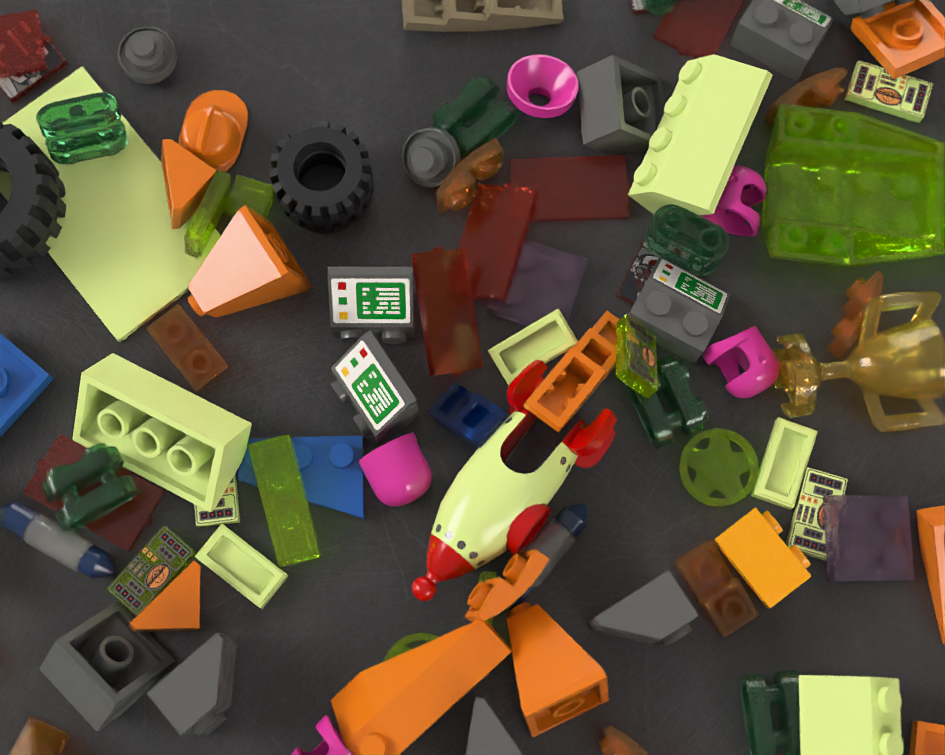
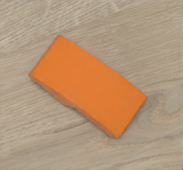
M536 549L515 554L503 571V576L506 577L505 580L501 577L487 579L485 582L481 581L475 586L467 600L470 608L465 618L471 622L485 621L502 612L526 592L541 574L550 558Z

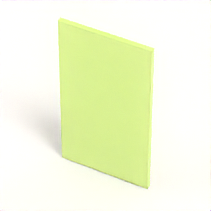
M83 67L3 122L4 125L12 124L21 129L26 136H29L59 171L58 178L64 183L66 195L60 198L67 205L66 215L64 218L57 217L56 222L62 229L58 238L50 236L46 241V244L50 247L48 253L119 343L127 339L130 334L189 291L187 286L221 235L204 214L195 232V224L197 222L195 216L197 211L180 229L171 228L161 162ZM0 171V192L9 201L12 191L11 173ZM194 222V231L191 235V226ZM188 227H190V243L188 247L186 244L185 251V233H187L186 231H188L187 229H189Z

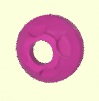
M530 55L516 61L510 68L507 77V93L512 103L527 115L538 118H551L562 115L573 105L578 93L579 82L574 71L563 61L548 55ZM532 94H541L547 97L550 103L543 106L535 105L528 97Z

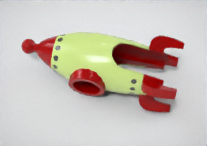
M535 360L525 367L508 387L507 400L510 404V416L493 431L460 470L440 504L428 544L427 573L425 576L418 577L413 581L411 591L414 597L420 601L431 600L436 594V584L438 582L452 580L472 572L506 550L513 555L523 552L547 521L552 510L548 503L564 482L572 466L575 465L581 468L595 466L609 448L616 434V431L613 430L617 421L614 413L604 408L589 426H587L583 419H580L535 472L522 474L510 470L505 465L507 459L538 419L536 415L523 406L543 382L544 378L541 376L548 368L542 360Z

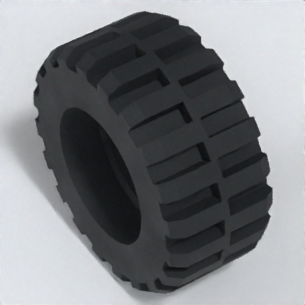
M0 121V171L11 173L12 191L9 201L0 213V279L11 277L13 275L12 269L19 267L24 271L33 266L31 261L33 257L38 253L43 257L50 250L46 241L50 236L58 238L62 227L56 222L57 217H65L67 205L60 199L66 195L64 183L58 178L59 171L53 162L21 129L12 124L4 125Z

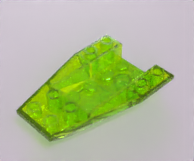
M780 104L778 106L765 164L767 190L763 203L762 235L770 258L856 267L945 255L944 142L858 112Z

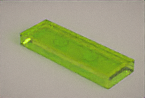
M291 433L247 444L278 566L283 567L319 558L321 551Z

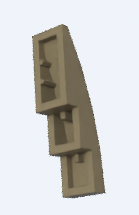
M402 0L404 30L438 32L494 31L561 24L564 20L562 0Z

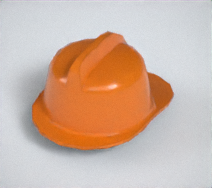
M213 90L201 94L191 103L186 113L178 144L217 171V176L226 173L235 164L240 154L247 129L248 111L245 103L237 95L225 90Z

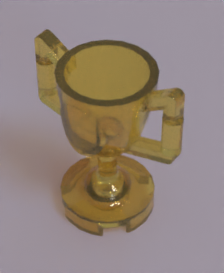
M933 290L922 292L908 291L878 295V297L869 299L859 344L852 350L849 357L842 362L819 363L815 356L811 354L806 338L800 333L778 336L777 340L779 344L784 345V349L773 350L780 368L775 386L776 388H783L785 393L789 395L791 403H783L781 405L786 416L789 418L810 416L815 409L817 391L821 382L828 379L845 377L861 388L873 426L881 432L919 429L920 427L943 424L945 416L932 400L939 399L945 392V343L938 326L931 319L941 301V294ZM920 305L911 322L899 324L877 333L881 312L915 308V306ZM878 395L892 398L916 399L925 412L885 416Z

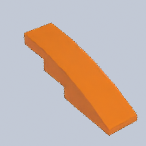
M606 311L593 328H589L578 343L568 350L528 398L523 407L559 432L628 351L627 339L630 340V348L632 343H635L632 340V337H636L635 330L628 326L627 331L626 323L609 311Z

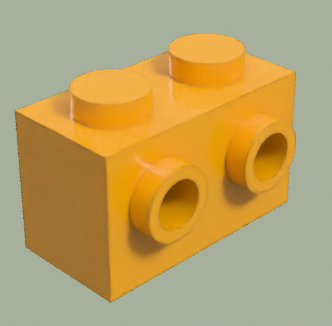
M755 507L715 538L714 543L766 608L770 609L811 577L806 570L811 564L795 544L788 548L778 536L783 529L768 511L761 515Z

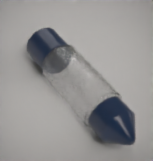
M19 501L0 507L2 527L23 538L24 542L73 571H80L92 579L114 574V567L109 553L97 547L95 542L50 516L38 513Z
M585 504L563 507L554 519H550L523 551L536 549L550 559L534 583L506 609H512L520 605L531 591L543 582L575 544L576 538L586 527L587 507Z

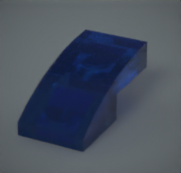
M456 381L428 410L434 420L459 437L480 448L509 417L505 411L477 392L474 395Z

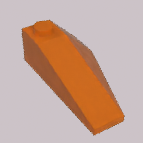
M486 620L474 621L361 671L330 700L345 745L354 755L402 754L513 650Z

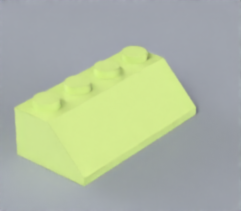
M714 54L687 61L680 70L679 81L672 96L664 106V115L660 124L649 140V148L644 160L635 171L634 182L628 195L661 220L714 214L773 75L767 70Z
M112 353L81 373L72 440L211 513L216 508L245 457L252 423Z
M799 675L801 755L903 754L904 746L901 738L900 716L902 700L899 693L898 678Z

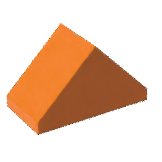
M162 139L161 164L171 228L180 229L198 210L206 194L208 199L210 188L212 195L211 181H213L212 179H214L213 177H215L214 175H216L217 171L173 140Z
M193 561L129 624V627L134 632L197 631L200 628V566Z

